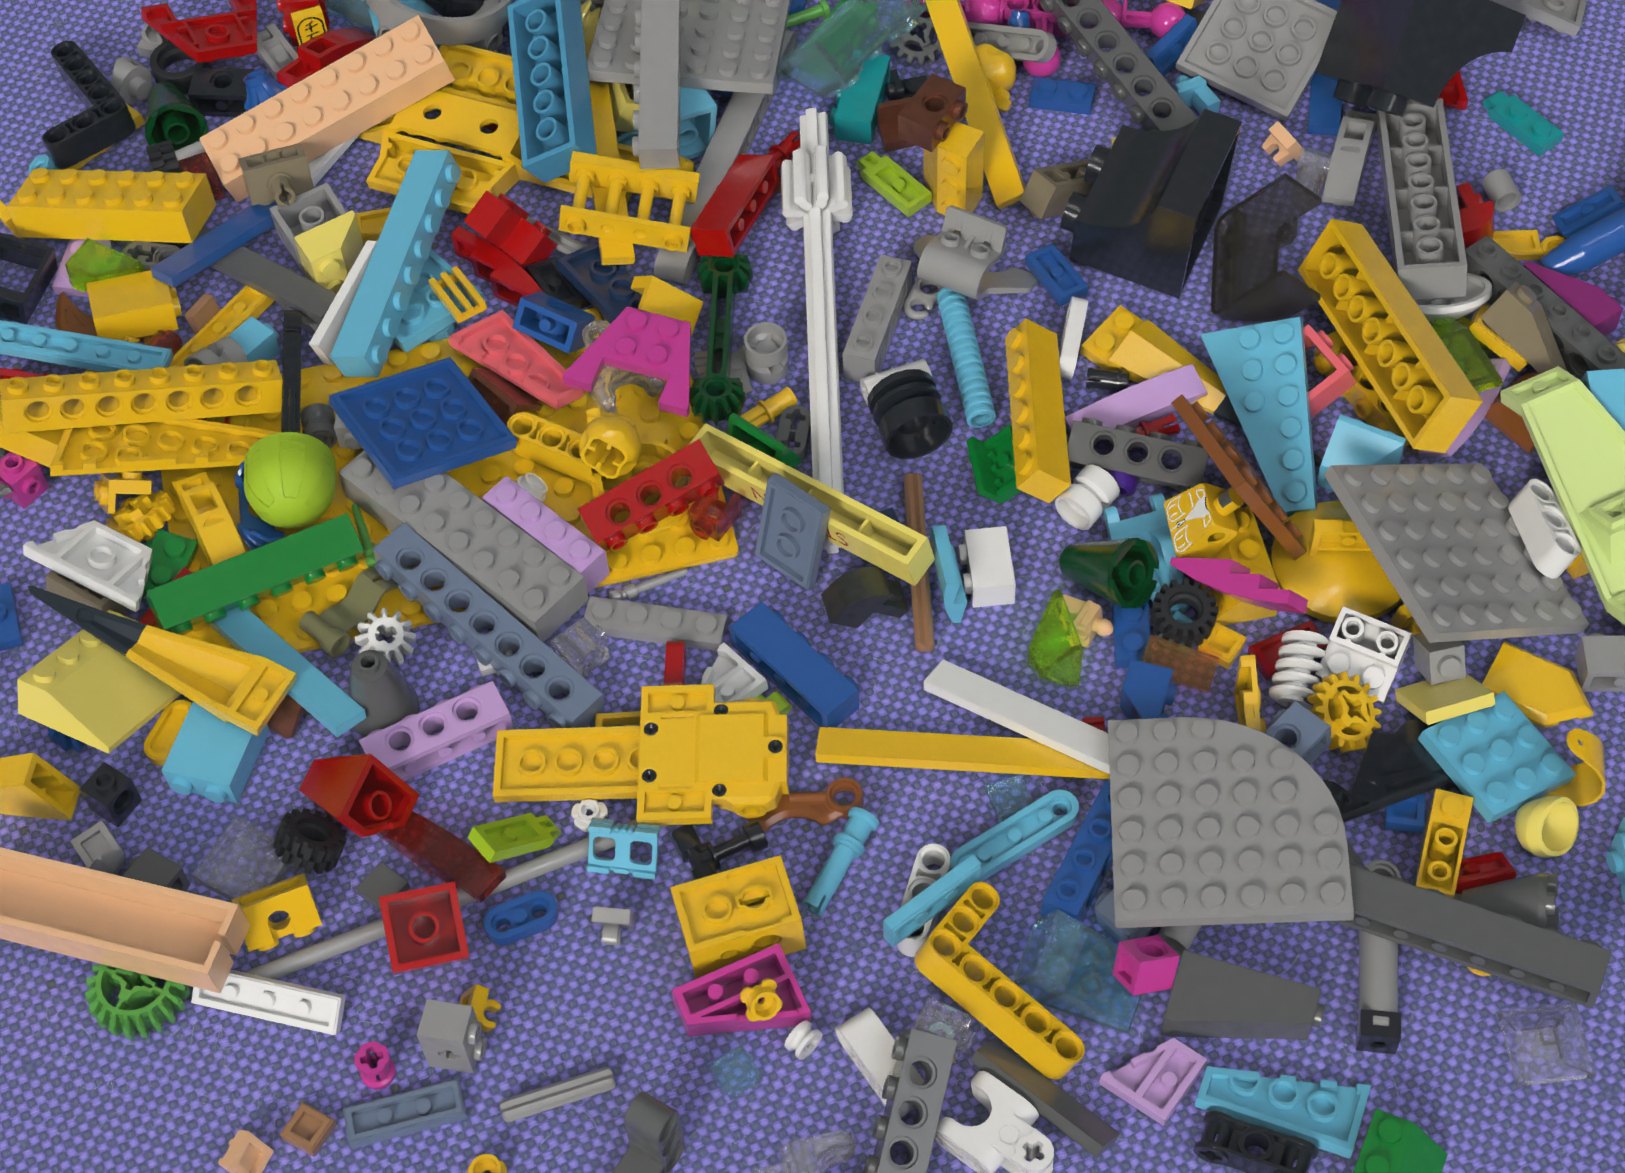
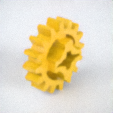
M158 490L155 493L151 491V494L139 495L136 498L129 497L120 503V508L115 511V514H112V517L106 520L107 524L105 526L139 543L142 540L148 541L154 538L158 529L164 527L166 521L172 518L170 514L175 512V504L166 492L163 493L162 490Z
M1341 672L1321 678V682L1312 686L1315 694L1307 696V700L1313 704V708L1309 709V711L1331 726V744L1328 749L1340 748L1341 753L1365 748L1371 733H1373L1372 731L1381 728V724L1375 720V716L1382 714V710L1374 708L1373 705L1378 700L1377 695L1369 696L1367 692L1370 689V684L1359 685L1360 678L1357 674L1348 677L1347 672Z

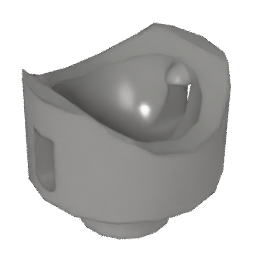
M124 56L115 61L111 85L123 97L126 104H134L149 97V92L152 88V75L145 66L131 57Z

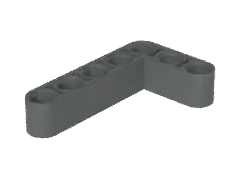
M642 1091L631 1102L625 1114L624 1124L630 1147L612 1173H671L683 1153L685 1141L678 1111Z

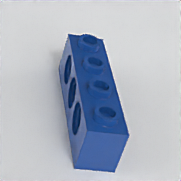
M1105 780L1042 899L1040 921L1073 936L1076 935L1113 864L1110 781Z

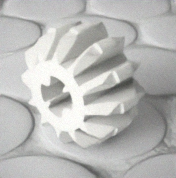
M386 608L381 609L380 618H377L372 612L368 613V623L359 622L357 626L359 632L362 633L355 636V644L362 646L359 653L366 650H376L384 654L389 661L393 659L399 666L404 664L402 654L412 655L414 648L410 643L416 641V634L408 632L412 627V622L410 620L400 622L401 612L396 611L392 618L387 617L388 611ZM383 634L386 638L392 636V642L389 644L385 640L379 642V635Z

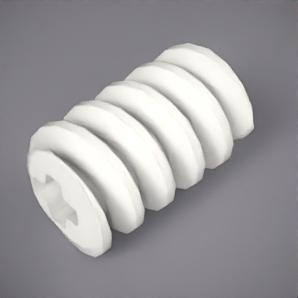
M1288 631L1282 635V643L1284 645L1278 651L1281 659L1277 660L1275 664V669L1278 672L1272 676V683L1275 686L1269 689V697L1286 708H1289L1297 701L1309 710L1313 706L1304 702V698L1315 694V692L1307 688V686L1319 683V678L1310 673L1311 671H1322L1323 668L1320 663L1314 661V658L1326 656V652L1318 648L1317 644H1328L1329 640L1325 636L1312 631Z

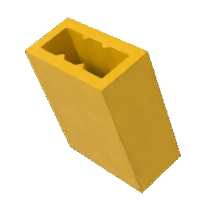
M151 270L86 283L98 337L124 341L126 335L139 338L179 330L176 317L182 316L176 287L174 288L153 278Z

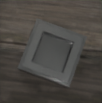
M380 862L355 889L359 896L381 911L380 896L408 891L410 885L406 879Z

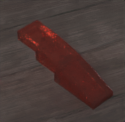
M413 811L405 826L377 833L379 837L429 875L435 873L446 883L455 881L456 889L460 887L480 903L507 877L503 868L494 862L489 863L478 850Z

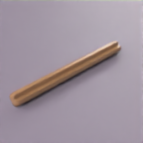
M917 472L913 474L907 473L904 475L906 524L910 529L926 536L922 476ZM928 568L916 586L911 584L915 649L920 653L934 650Z

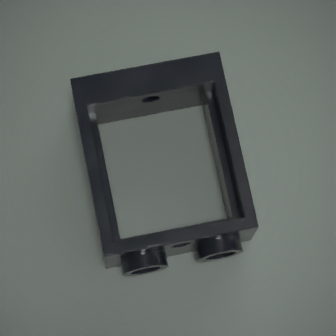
M0 233V261L4 260L37 270L24 293L0 286V317L27 324L58 269L55 248L43 243L21 239L11 234Z

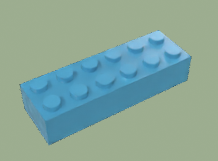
M519 0L507 6L522 166L544 183L570 172L572 151L597 155L580 0Z

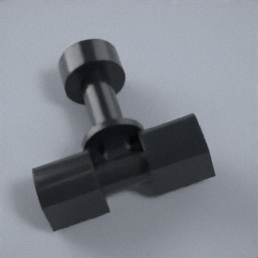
M757 820L742 826L744 834L714 847L710 841L701 843L692 824L684 825L671 833L673 843L684 863L689 862L693 869L691 870L693 880L717 874L716 870L721 868L720 860L749 847L753 853L768 848L766 836Z

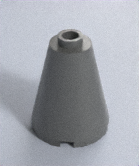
M366 650L355 656L351 663L348 696L364 708L366 713V719L353 727L358 734L366 737L374 730L387 728L400 722L408 715L419 713V700L415 689L384 654L376 650Z

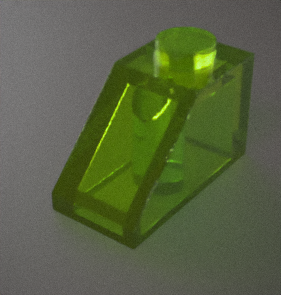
M89 238L83 242L65 263L70 284L81 292H87L86 283L144 272L141 261Z

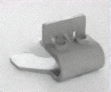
M953 205L947 207L942 231L937 236L924 235L914 243L913 250L920 259L917 268L918 278L980 301L987 294L1029 293L1039 282L1033 273L1016 267H1011L1001 272H989L991 267L1005 252L1008 227Z

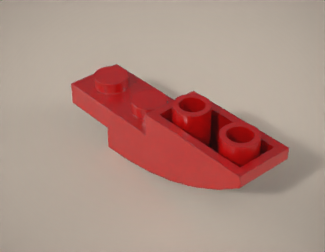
M341 28L320 34L297 47L298 58L277 72L278 82L289 88L376 39V36L359 28Z

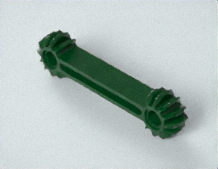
M739 249L734 257L702 256L701 264L698 265L697 270L703 293H712L706 376L703 379L693 378L689 393V403L694 417H700L703 424L712 420L716 427L719 421L724 420L728 422L729 415L732 413L740 416L742 407L745 406L744 402H746L740 378H730L735 296L739 292L747 293L749 284L752 283L753 270L751 269L748 256L741 255ZM727 297L725 318H719L720 301L722 298ZM723 351L722 370L720 373H716L717 352Z

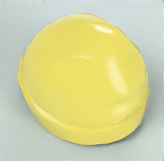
M1563 796L1534 799L1521 806L1516 813L1514 824L1516 836L1522 847L1537 857L1550 858L1563 855L1572 848L1578 834L1579 814L1577 807L1571 799Z

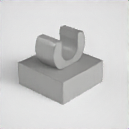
M147 23L141 31L142 39L137 45L139 56L150 58L155 48L168 40Z
M593 906L591 922L603 926L602 943L620 946L622 927L634 928L636 913L631 909Z

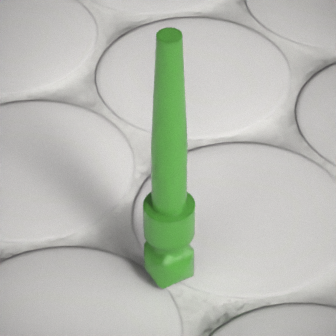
M353 504L352 509L364 549L363 555L366 558V564L368 568H375L376 560L373 552L375 544L371 542L358 504Z

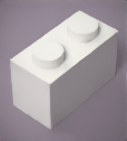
M1006 526L964 530V544L958 545L960 565H966L967 573L962 574L965 595L971 594L973 608L1015 604L1016 583Z

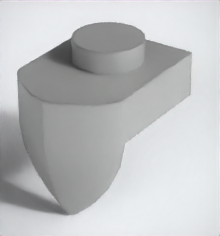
M103 820L70 841L89 869L117 875L126 860L124 850Z

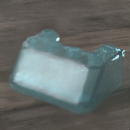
M846 0L781 59L778 68L784 76L821 97L828 94L832 98L843 88L845 90L849 89L860 79L858 74L864 69L862 63L866 59L871 61L881 54L884 50L881 45L884 42L891 43L902 33L905 35L918 25L916 18L925 10L917 0Z

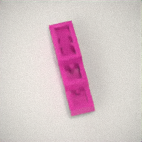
M1171 557L1170 564L1217 592L1241 602L1271 610L1306 614L1308 603L1306 598L1292 590L1278 589L1279 584L1261 574H1250L1249 568L1233 559Z

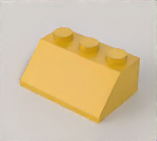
M956 122L951 128L948 138L944 142H940L933 152L923 149V180L927 189L932 192V202L938 213L945 216L946 209L950 205L973 213L982 199L984 131Z
M1249 507L1236 509L1234 513L1238 525V533L1212 559H1233L1249 568L1250 574H1261L1278 584L1253 511ZM1191 578L1192 583H1193V586H1194L1195 579ZM1201 583L1200 590H1203L1206 585ZM1209 588L1211 590L1209 597L1215 595L1217 600L1215 605L1218 606L1216 622L1222 625L1277 615L1276 610L1244 603Z

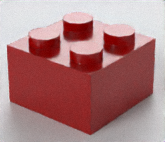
M455 881L379 897L393 975L470 960Z

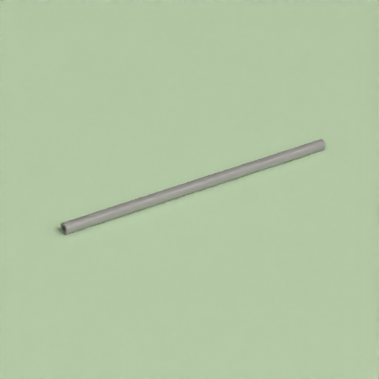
M636 819L622 824V826L624 824H628V826L633 824L635 825V828H637L638 825ZM661 825V829L669 825ZM589 837L457 888L460 907L588 858ZM596 837L594 854L615 847L614 839ZM380 918L244 971V973L271 979L282 978L386 937L383 919Z

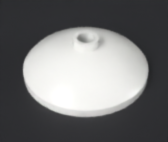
M1467 273L1466 296L1416 299L1414 301L1428 321L1434 324H1447L1482 307L1492 296V284L1482 276Z

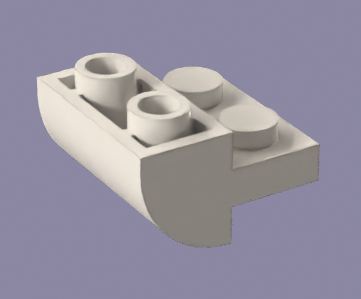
M1343 606L1329 637V643L1325 650L1326 656L1320 661V664L1323 666L1322 671H1316L1315 677L1322 680L1321 678L1341 672H1347L1348 677L1357 674L1360 678L1359 685L1369 683L1370 689L1367 693L1369 696L1377 695L1378 700L1376 702L1383 705L1392 683L1400 670L1412 633Z

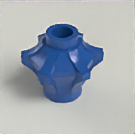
M265 68L254 70L243 78L247 93L244 108L248 111L286 90L288 87L276 81L271 75H268Z

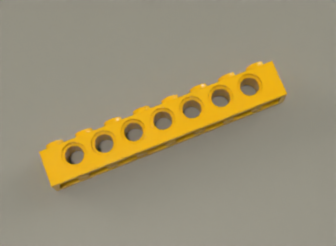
M256 360L238 363L224 362L210 365L191 364L181 367H154L152 369L139 370L121 369L111 372H84L82 374L68 375L50 374L26 378L13 377L10 379H0V419L3 434L275 413L281 412L283 380L276 360Z

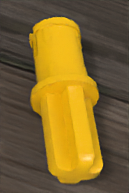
M785 387L765 401L758 400L757 406L740 415V417L759 428L767 422L769 424L774 423V418L781 415L787 407L798 405V401L789 387Z

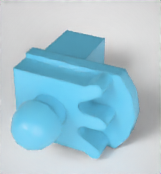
M1186 75L1177 77L1175 81L1176 93L1189 108L1194 106L1200 114L1204 109L1216 113L1219 112L1221 100L1207 86L1205 79L1201 76L1191 79Z

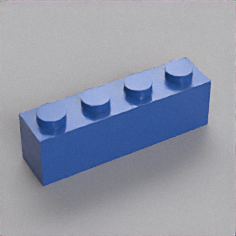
M760 602L730 626L732 646L819 727L836 728L859 709V687L850 676H843L837 671L832 660L826 654H819L814 650L802 632H795L791 629L778 610H771L763 602Z

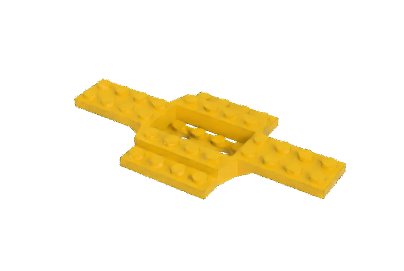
M464 44L441 45L439 52L455 80L362 132L357 137L381 144L380 156L366 180L370 189L397 195L415 150H449L460 167L461 175L447 209L469 214L486 190L496 197L500 193L505 195L519 180L575 194L577 183L569 182V173L544 183L522 166L512 56ZM433 109L442 111L436 119L424 117L426 112H430ZM490 123L498 125L497 130L493 133L486 134L481 132V128ZM406 133L411 136L420 135L432 138L439 143L448 142L451 144L459 145L466 150L475 149L487 152L494 157H501L502 160L435 144L432 142L408 137L405 135ZM618 143L620 159L640 162L639 156H633L632 146ZM589 187L587 197L592 198L591 188ZM625 191L626 202L628 203L632 193Z

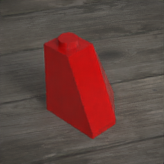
M372 754L314 759L299 788L300 792L359 837H367L381 831L405 826L420 795Z

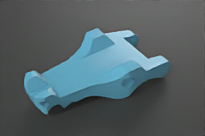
M1161 493L1149 496L1153 512L1120 521L1115 506L1103 509L1109 540L1140 538L1150 542L1155 548L1159 560V569L1154 568L1152 580L1157 581V584L1150 597L1152 602L1157 591L1160 592L1161 586L1166 583L1169 587L1171 580L1177 579L1180 585L1184 578L1182 571L1170 564L1171 557H1176L1163 504L1166 500ZM1175 604L1170 609V613L1173 615L1176 610L1180 613H1185L1190 608V605Z

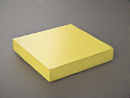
M1466 674V678L1434 685L1425 680L1394 689L1396 701L1428 725L1495 705L1494 692L1468 674Z

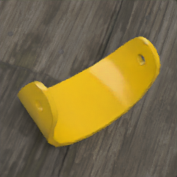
M1574 728L1566 736L1567 745L1584 762L1570 766L1576 773L1570 783L1543 797L1563 796L1571 799L1576 806L1584 807L1598 802L1605 794L1604 745L1599 737L1592 733Z

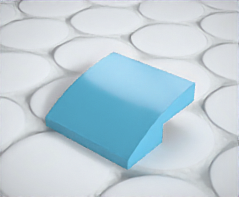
M946 525L932 526L930 545L935 557L934 565L946 613L953 623H961L967 600L953 545H950Z

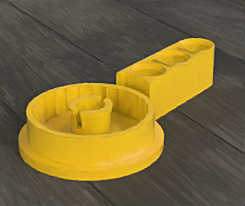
M526 412L512 415L507 422L508 429L517 439L516 448L512 449L515 454L587 483L592 488L593 499L677 452L664 443L653 440H641V457L635 467L627 475L619 479H607L595 469L587 466L579 455L581 433ZM683 476L679 478L675 486H687L692 477ZM654 493L649 495L645 504H656L660 500L661 494ZM693 502L689 504V508L685 512L674 517L668 516L658 522L659 524L655 529L645 534L660 532L677 524L688 513ZM630 511L618 513L615 522L621 523L626 521L630 516Z

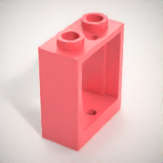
M1308 324L1304 327L1305 352L1314 345L1335 369V372L1309 391L1310 415L1312 419L1355 385L1356 381L1350 373L1355 368L1343 353L1336 356L1331 350L1334 344L1325 332L1321 330L1316 333Z

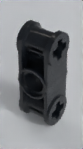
M1208 1111L1205 1113L1203 1121L1206 1125L1201 1140L1196 1142L1193 1149L1199 1158L1207 1162L1225 1165L1246 1173H1308L1311 1160L1315 1159L1318 1154V1148L1305 1139L1287 1136L1262 1126H1256L1235 1119L1218 1111ZM1255 1145L1263 1148L1266 1153L1255 1156L1248 1153L1246 1148ZM1297 1160L1296 1166L1293 1167L1294 1161Z

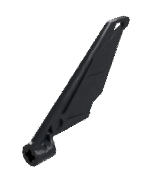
M1408 720L1395 733H1371L1350 793L1333 781L1323 780L1339 808L1343 823L1453 782L1418 740L1423 730L1440 722L1428 725L1422 720Z

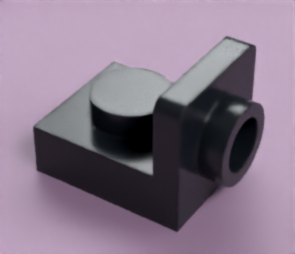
M897 69L890 70V82L886 83L888 100L893 101L913 97L927 80V76L923 75L900 80Z

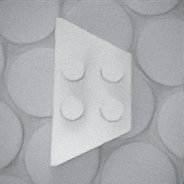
M95 520L81 524L75 529H66L53 533L52 541L36 545L32 540L23 545L24 556L134 612L139 610L152 562L151 548Z

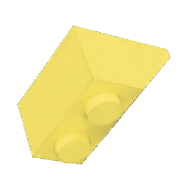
M351 210L294 237L306 278L337 294L364 247L354 211Z

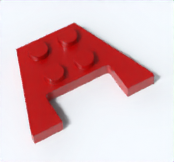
M229 0V4L233 9L232 12L182 20L176 19L168 3L141 7L142 20L197 63L213 62L218 59L243 57L248 54L257 53V0Z

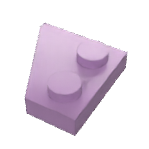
M1172 1038L1158 1045L1153 1052L1142 1053L1131 1059L1130 1064L1112 1073L1110 1070L1103 1073L1099 1084L1164 1126L1205 1068L1207 1058L1177 1039Z

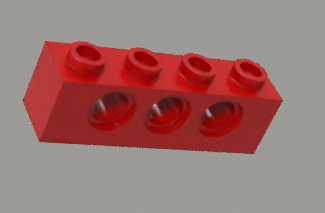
M698 439L579 507L578 511L597 545L606 552L608 550L612 552L624 547L628 543V539L636 534H645L652 531L658 526V522L664 518L682 514L689 508V504L697 499H707L719 491V487L725 483L702 442ZM683 476L692 477L687 486H675L679 478ZM654 493L661 494L660 500L656 504H645L649 495ZM630 511V516L626 521L621 523L615 522L618 513Z

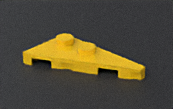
M1243 655L1239 659L1233 691L1238 724L1265 733L1267 731L1265 718H1260L1261 692L1257 683L1255 655Z

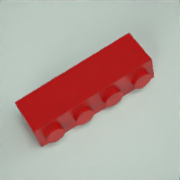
M738 155L690 228V236L695 243L698 255L734 257L780 183L774 155Z

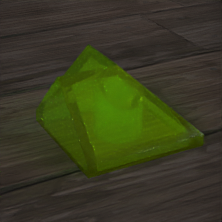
M1061 589L1053 591L1029 645L1027 667L1036 670L1039 678L1073 688L1079 686L1083 647Z

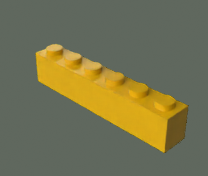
M1025 318L1016 328L1011 329L1005 337L1016 488L1040 500L1051 503L1071 485L1058 339L1056 333Z

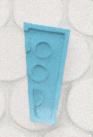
M1207 1066L1194 1107L1206 1111L1222 1112L1235 1119L1256 1126H1262L1287 1136L1302 1138L1311 1142L1319 1149L1350 1159L1371 1085L1357 1084L1356 1088L1337 1086V1081L1320 1079L1319 1083L1296 1081V1076L1280 1075L1279 1078L1260 1077L1259 1072Z

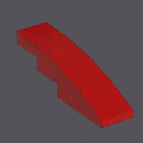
M459 225L451 233L455 254L472 262L474 275L491 283L494 297L518 307L520 297L538 291L544 293L521 266L487 240Z

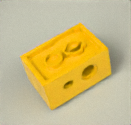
M781 855L670 887L696 979L778 943L784 955L807 949L802 919Z

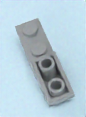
M1347 110L1346 116H1343L1327 173L1322 202L1332 203L1337 206L1346 205L1354 207L1365 172L1366 160L1377 128V114Z

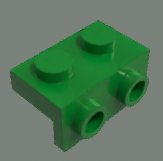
M1011 425L1006 426L985 442L973 436L966 440L969 451L968 458L972 464L976 480L975 487L978 493L1001 505L1021 492V490L1016 488Z
M158 529L153 541L148 540L145 546L152 549V562L141 603L147 595V590L171 582L183 567L189 570L199 549L198 541Z

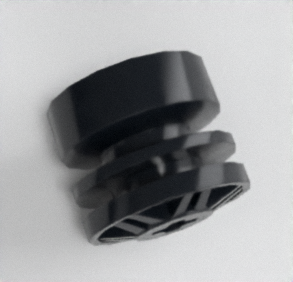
M906 369L895 372L879 381L867 397L868 408L873 415L874 423L879 427L881 440L886 451L892 457L915 459L925 456L941 447L952 433L953 423L945 405L941 401V395L936 389V383L928 372L920 369Z

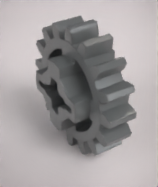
M905 0L903 2L905 9L902 12L896 8L893 10L897 16L896 20L888 19L887 23L893 27V30L886 32V36L894 39L889 46L892 50L900 48L896 56L901 60L907 55L909 65H912L915 59H918L920 65L925 66L926 58H930L935 63L937 62L935 54L937 52L943 54L939 40L934 45L932 44L934 34L936 33L931 17L923 18L917 14L918 12L929 13L926 2L922 4L920 0H914V5L910 6ZM907 18L906 29L900 32L901 26ZM915 21L924 29L925 43L916 34ZM916 45L921 47L923 51H912L906 47Z

